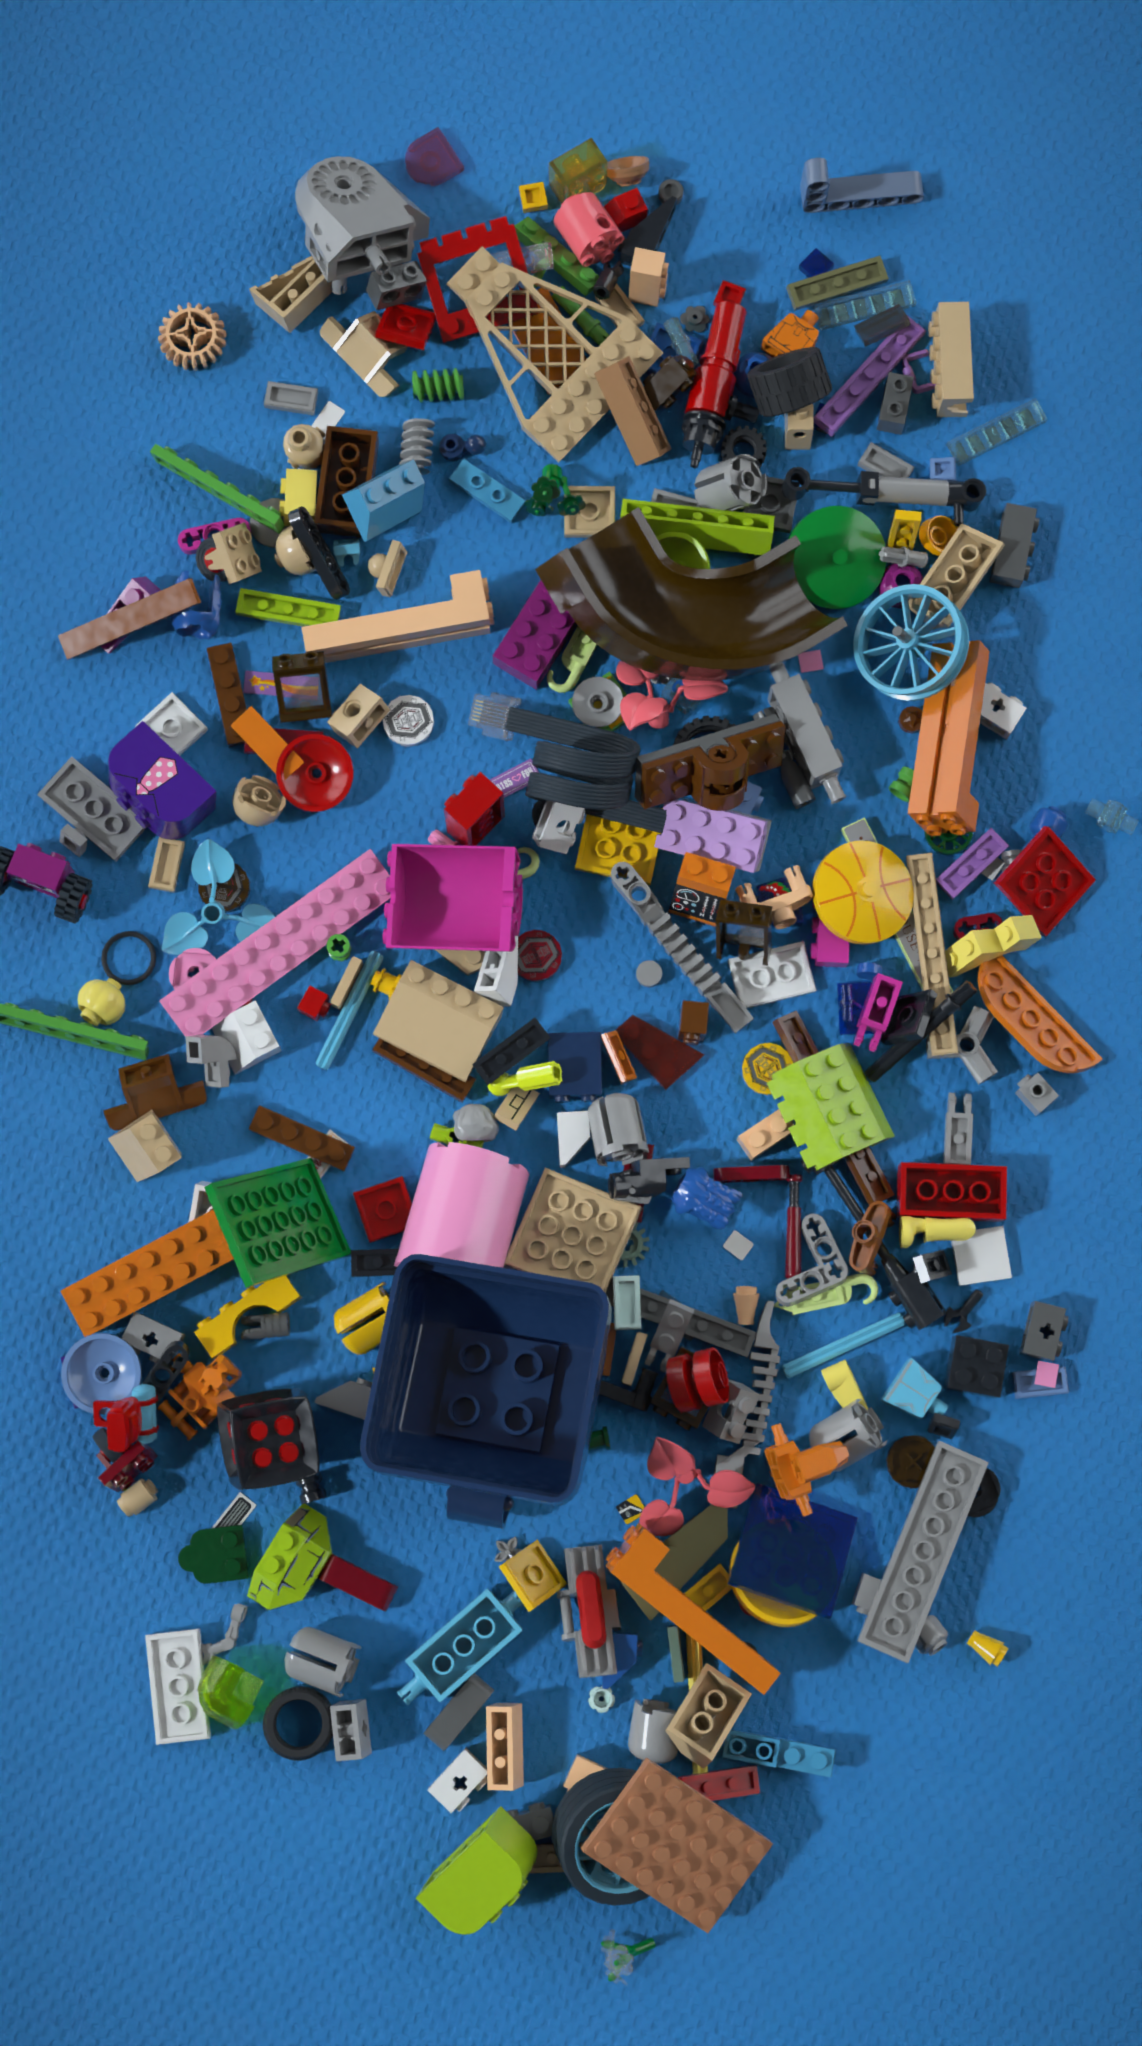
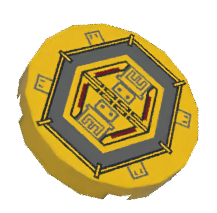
M773 1043L759 1044L750 1049L744 1057L742 1064L743 1079L754 1092L772 1095L767 1082L773 1080V1073L793 1064L789 1053L780 1045Z

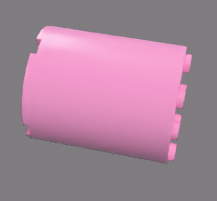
M439 1142L429 1145L394 1266L397 1267L404 1258L411 1254H424L503 1268L528 1182V1170L521 1164H509L510 1158L480 1147L449 1142L448 1147Z

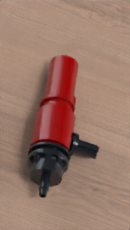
M719 302L716 304L705 354L700 357L699 363L701 366L695 369L697 374L693 378L694 383L691 386L683 416V447L692 452L690 466L695 469L698 468L702 454L714 453L716 443L722 439L726 428L723 418L730 421L732 417H737L756 423L759 416L758 408L737 402L738 397L733 395L736 377L733 373L737 370L741 353L738 347L747 313L744 307L733 302Z

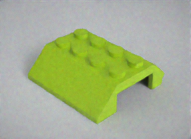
M850 1043L838 1044L799 1060L773 1073V1080L767 1082L774 1100L782 1096L785 1099L777 1104L785 1123L793 1120L796 1122L795 1125L788 1128L796 1146L800 1147L806 1144L808 1147L800 1151L807 1169L815 1166L818 1171L839 1159L895 1137Z

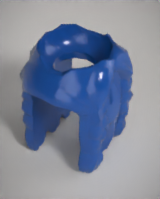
M188 570L181 573V576L176 580V584L188 579ZM218 575L214 576V580L210 585L207 612H197L188 608L171 616V623L177 634L182 636V638L192 636L198 639H211L216 634L220 624V610L222 608L221 579Z
M700 1166L687 1169L680 1178L678 1186L673 1190L671 1200L675 1205V1212L677 1214L689 1213L708 1222L713 1228L722 1230L729 1223L728 1215H732L735 1212L733 1204L740 1201L742 1194L737 1190L730 1189L727 1185H722L719 1181H714L713 1178L709 1177L706 1169Z

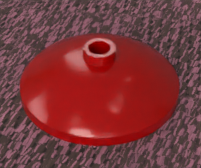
M308 734L294 739L280 754L276 767V779L283 796L292 805L311 812L325 811L338 805L349 793L354 778L353 763L347 750L335 739L321 734ZM294 750L304 763L285 780V763ZM316 768H319L322 772L319 778L313 776V771Z

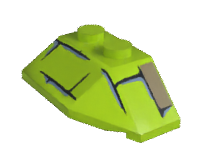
M302 1504L282 1524L254 1570L247 1594L249 1598L268 1610L305 1599L332 1554L327 1517L307 1504Z

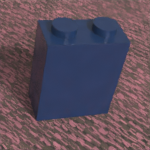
M601 1032L548 1033L551 1037L548 1040L549 1062L555 1061L557 1064H560L562 1069V1082L560 1085L549 1087V1099H555V1103H568L570 1098H581V1102H594L597 1098L602 1097Z

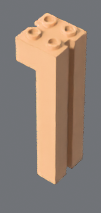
M480 570L450 575L453 600L301 627L306 652L324 651L325 663L490 634V625H494V615L491 602H486L490 600L487 578L481 577Z

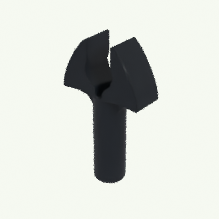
M975 1289L958 1310L948 1307L947 1313L944 1316V1327L949 1324L952 1318L960 1316L959 1325L952 1333H958L970 1328L972 1325L967 1322V1316L982 1299L983 1293Z

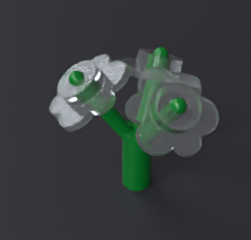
M612 1929L609 1932V1936L605 1935L601 1942L602 1952L606 1953V1960L603 1964L608 1968L605 1974L608 1976V1981H613L615 1984L621 1981L627 1986L628 1983L620 1976L622 1974L630 1975L633 1972L631 1963H633L634 1957L654 1949L655 1942L653 1938H648L632 1946L614 1943L615 1930Z

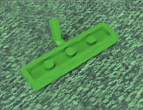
M526 217L514 225L519 241L542 259L532 276L542 280L546 270L551 267L583 295L587 296L593 291L599 275L591 268L583 267L572 252L560 244L530 217Z

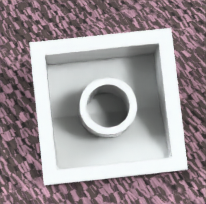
M256 1000L230 1013L212 1028L215 1036L227 1039L235 1050L237 1059L228 1060L235 1075L282 1051Z

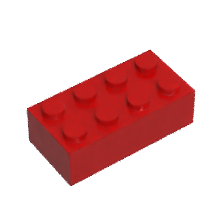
M481 771L476 777L471 775L463 783L464 789L458 795L452 794L444 803L446 806L444 814L447 833L458 841L461 846H477L505 817L504 793Z
M901 1162L898 1165L896 1218L901 1216L923 1219L925 1217L937 1219L968 1218L971 1221L1002 1222L1006 1220L1007 1166Z

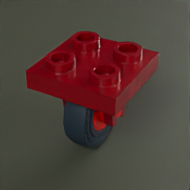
M103 1427L92 1436L97 1446L101 1449L96 1456L107 1468L98 1479L104 1486L116 1492L128 1489L134 1483V1478L140 1472L148 1471L155 1463L153 1460L158 1457L152 1448L140 1441H137L134 1445L131 1444L124 1452L108 1450L107 1429Z

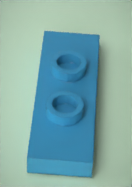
M465 459L461 461L449 478L452 484L510 523H512L525 505L526 500Z

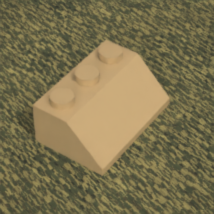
M706 1663L665 1731L684 1756L704 1769L713 1761L752 1693Z

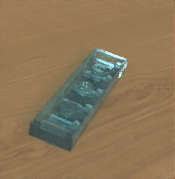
M910 280L818 303L813 305V310L819 317L817 323L821 331L915 307L917 302Z
M1034 398L948 441L946 445L952 456L956 458L957 465L960 466L1046 423L1048 419L1037 399Z

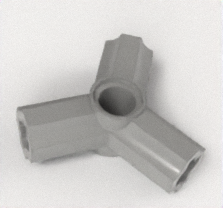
M973 1007L960 1034L956 1035L958 1055L932 1058L929 1036H927V1059L961 1058L977 1084L984 1083L998 1073L980 1046L994 1016L982 1008ZM963 1040L970 1041L973 1045V1050L970 1052L963 1051L960 1048V1042Z

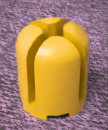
M385 1282L378 1284L335 1312L334 1327L337 1334H344L380 1312L387 1311L389 1294L383 1288V1286L387 1285ZM386 1313L344 1337L341 1341L345 1347L357 1355H362L379 1346Z

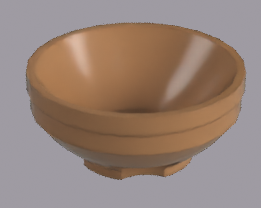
M628 156L611 160L604 165L606 176L622 187L639 184L649 170V158L644 156Z

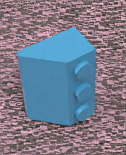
M413 459L397 465L342 494L363 541H368L421 512L425 482Z

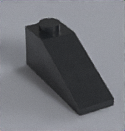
M670 197L630 230L627 239L624 238L618 248V252L621 253V263L632 266L635 247L658 251L676 210L677 197Z

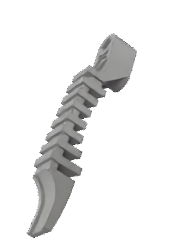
M626 862L615 864L611 870L613 886L637 913L643 925L648 926L651 935L657 938L660 946H663L665 952L674 959L673 962L680 966L682 973L689 977L691 984L698 988L700 995L706 998L707 1003L718 1012L736 1034L754 1019L728 985L720 983L721 976L717 972L715 974L712 973L711 965L704 963V957L696 953V948L693 944L689 945L687 942L688 938L684 933L682 935L679 933V927L676 923L674 925L671 923V916L663 911L655 895L635 869ZM618 873H627V880L623 878L618 880ZM640 890L646 894V898L642 901H636L632 898V894Z
M767 1301L764 1306L753 1346L770 1349V1355L751 1352L749 1355V1360L768 1363L767 1368L752 1367V1374L765 1375L764 1381L753 1380L752 1387L763 1389L758 1399L760 1406L755 1407L754 1411L749 1413L758 1415L757 1421L745 1420L744 1425L752 1427V1433L744 1432L742 1447L730 1456L717 1454L714 1474L721 1470H732L742 1474L745 1456L748 1454L760 1455L761 1448H754V1446L759 1442H764L765 1435H762L763 1429L767 1428L765 1417L769 1416L770 1409H767L768 1403H772L770 1392L775 1387V1383L772 1381L773 1377L777 1376L778 1371L775 1369V1366L780 1363V1356H778L779 1346L773 1340L770 1332V1320L774 1307L773 1301Z

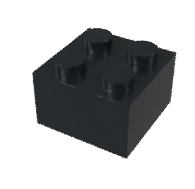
M960 1335L952 1336L944 1389L995 1399L1000 1398L1009 1345Z

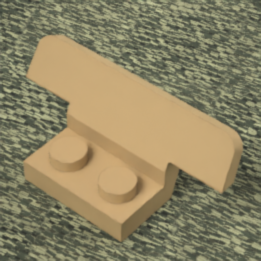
M375 311L357 318L348 330L333 316L329 317L320 329L321 337L378 396L388 397L399 384L383 368L389 359L404 353L408 346L375 337L376 329L381 320V317Z

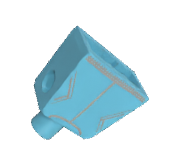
M912 1358L907 1359L880 1400L918 1419H922L927 1411L933 1415L934 1413L944 1415L949 1407L937 1398L943 1387Z

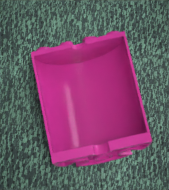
M392 844V851H389L387 855V863L391 867L390 877L386 879V891L391 893L390 903H385L384 906L387 929L383 930V944H386V948L512 952L515 949V936H519L523 902L522 875H517L520 857L516 847Z

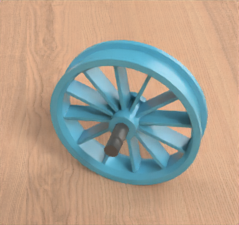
M902 585L878 596L863 612L854 634V657L864 678L883 694L902 701L922 700L939 693L957 677L968 654L969 631L961 611L944 594L925 585ZM923 598L912 626L908 599ZM931 600L944 605L942 609L922 626ZM899 602H902L905 629H902L886 611ZM950 613L954 627L928 634ZM882 614L895 626L892 630L893 635L873 629ZM870 634L896 641L893 644L868 650ZM955 635L953 651L927 645V642ZM926 650L950 656L947 664L940 672L924 656ZM895 651L872 671L868 658ZM919 657L936 674L935 677L923 684L920 683L917 658ZM900 659L891 685L882 683L879 678ZM910 659L914 687L899 688Z

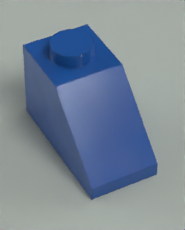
M612 1632L617 1674L603 1676V1689L610 1688L636 1663L637 1656L642 1657V1640H637V1634Z

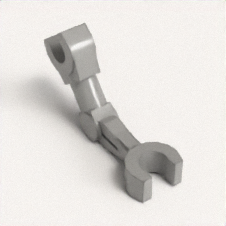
M239 1603L234 1604L231 1613L232 1621L225 1634V1639L215 1644L201 1645V1650L204 1653L203 1665L214 1659L216 1654L235 1648L239 1627L247 1614L248 1606Z

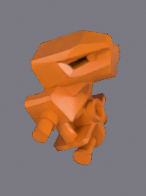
M177 1354L172 1361L174 1362L178 1356L181 1357V1354ZM218 1355L208 1366L203 1362H197L193 1365L190 1361H187L181 1370L184 1374V1379L174 1389L168 1391L184 1409L178 1413L168 1403L167 1399L157 1408L170 1419V1424L174 1428L177 1427L187 1437L188 1441L198 1433L185 1420L189 1414L207 1430L210 1427L209 1424L217 1417V1403L237 1397L229 1389L242 1377V1372L227 1356ZM229 1375L233 1378L231 1381L227 1378Z
M781 1423L772 1425L771 1429L775 1437V1445L764 1450L771 1470L769 1471L770 1476L774 1478L782 1499H795L800 1507L802 1516L810 1515L813 1513L808 1494L812 1492L811 1481L829 1475L835 1469L847 1463L850 1456L847 1447L841 1441L819 1444L800 1451L793 1440L788 1441Z

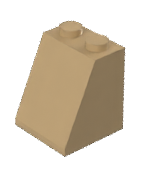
M150 1110L108 1138L137 1182L161 1172L182 1158L180 1150L153 1110Z

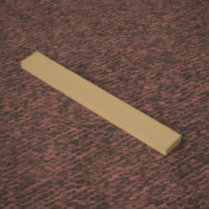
M932 853L908 855L906 856V861L914 891L912 908L923 991L932 989L937 993L932 1009L934 1010L946 999L945 995L951 993ZM953 1014L929 1034L932 1058L958 1055Z

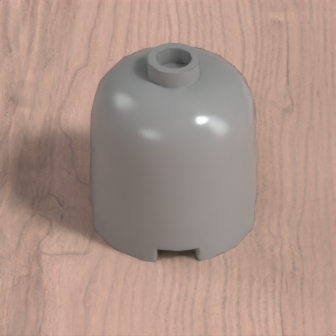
M637 1699L634 1702L628 1747L635 1757L642 1760L641 1764L646 1757L657 1765L658 1763L664 1764L672 1761L678 1753V1748L665 1731L677 1712L669 1709V1703L653 1699H643V1704Z

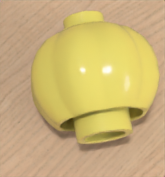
M108 978L107 981L94 979L86 982L78 993V1007L82 1011L80 1016L93 1026H98L99 1024L111 1025L117 1022L125 1011V998L120 991L122 986L112 978Z

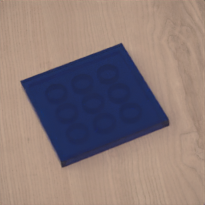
M756 1483L727 1584L830 1620L858 1517L811 1501L809 1503L813 1513L802 1516L800 1507L795 1499H782L777 1489Z

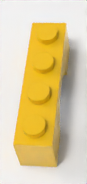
M287 1276L264 1282L257 1288L255 1286L249 1287L241 1293L243 1298L235 1304L232 1301L228 1302L219 1309L221 1313L213 1319L209 1316L197 1324L199 1329L194 1333L212 1359H216L218 1355H222L237 1344L235 1329L240 1317L245 1312L255 1307H269L282 1313L302 1298Z

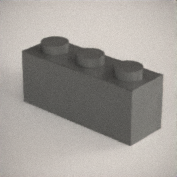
M1011 503L1006 504L1002 513L997 539L1003 542L1005 546L993 562L990 583L1020 588L1023 580H1028L1030 566L1026 565L1027 558L1032 557L1035 542L1031 541L1032 533L1037 532L1039 518L1035 517L1036 508Z

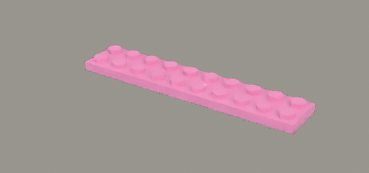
M369 849L166 995L159 1002L185 1037L204 1034L225 1019L230 1013L236 1011L327 945V941L331 936L342 934L389 900L391 893L386 891V879L390 875L373 851Z

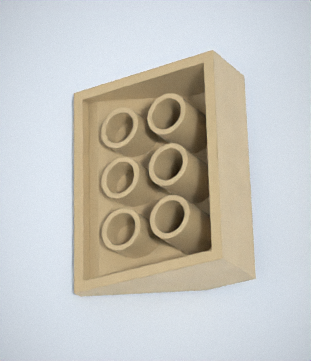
M411 960L400 978L373 1035L466 1083L474 1068L472 1064L482 1054L502 1017L504 1007Z

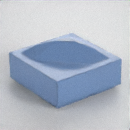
M930 458V479L956 481V458Z

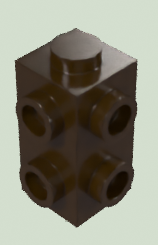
M668 356L660 363L661 369L656 374H650L642 382L655 411L662 408L667 410L676 402L675 396L680 391L683 393L693 385L692 379L697 372L693 369L694 364L686 356Z

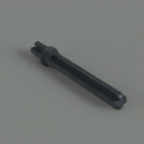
M966 980L952 994L947 993L945 995L946 999L932 1010L923 1038L894 1044L865 1070L867 1078L870 1081L876 1082L956 1010L960 1011L962 1009L961 1006L977 992L973 984Z

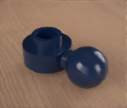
M448 434L439 443V450L448 461L461 459L465 451L473 455H479L486 448L485 439L480 435H472L467 441H463L459 435ZM450 443L456 444L452 449L447 448Z

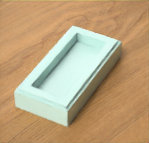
M613 1276L615 1330L641 1329L640 1276Z

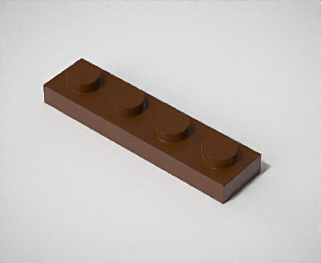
M232 643L208 647L206 649L228 746L233 747L245 744L241 736L231 727V724L247 710Z
M380 1038L372 1049V1052L461 1103L464 1102L476 1082V1079L469 1075L465 1083Z
M260 1105L249 1126V1130L344 1172L355 1150L354 1146Z

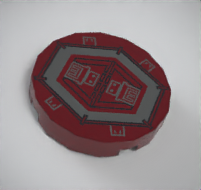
M531 930L518 937V975L527 980L540 982L548 980L556 974L561 965L562 951L555 937L542 930Z

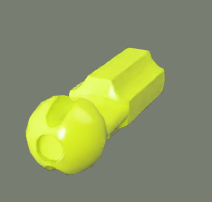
M555 1061L520 1067L517 1074L509 1075L505 1072L491 1084L487 1085L493 1095L504 1096L509 1093L511 1088L516 1087L528 1091L560 1085L562 1082V1069L560 1064H557Z

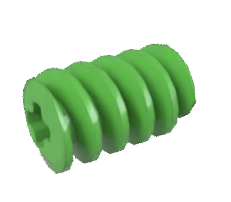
M453 368L451 376H449L447 369H443L441 376L438 375L436 369H433L431 377H429L426 370H423L421 378H419L416 371L412 372L413 397L415 399V396H417L420 403L424 402L425 395L428 396L430 402H434L436 394L440 401H444L445 394H448L450 401H452L456 393H458L460 400H464L463 374L459 375L457 368Z

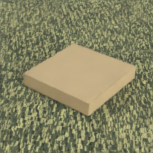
M568 486L571 495L582 496L586 507L576 515L564 516V538H589L615 522V486Z

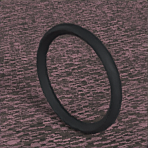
M133 931L121 932L111 937L105 944L101 956L102 966L107 976L119 984L134 985L142 982L152 973L156 963V951L151 941L143 934ZM131 936L139 938L146 943L151 953V961L143 975L135 979L125 980L115 976L110 971L107 964V953L110 946L116 940Z

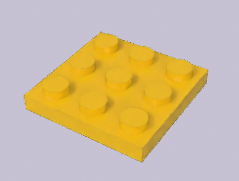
M586 814L575 870L611 877L612 867L619 862H626L635 869L647 885H651L658 848L654 846L657 835L661 833ZM619 872L618 879L623 878L627 880V873L622 874Z

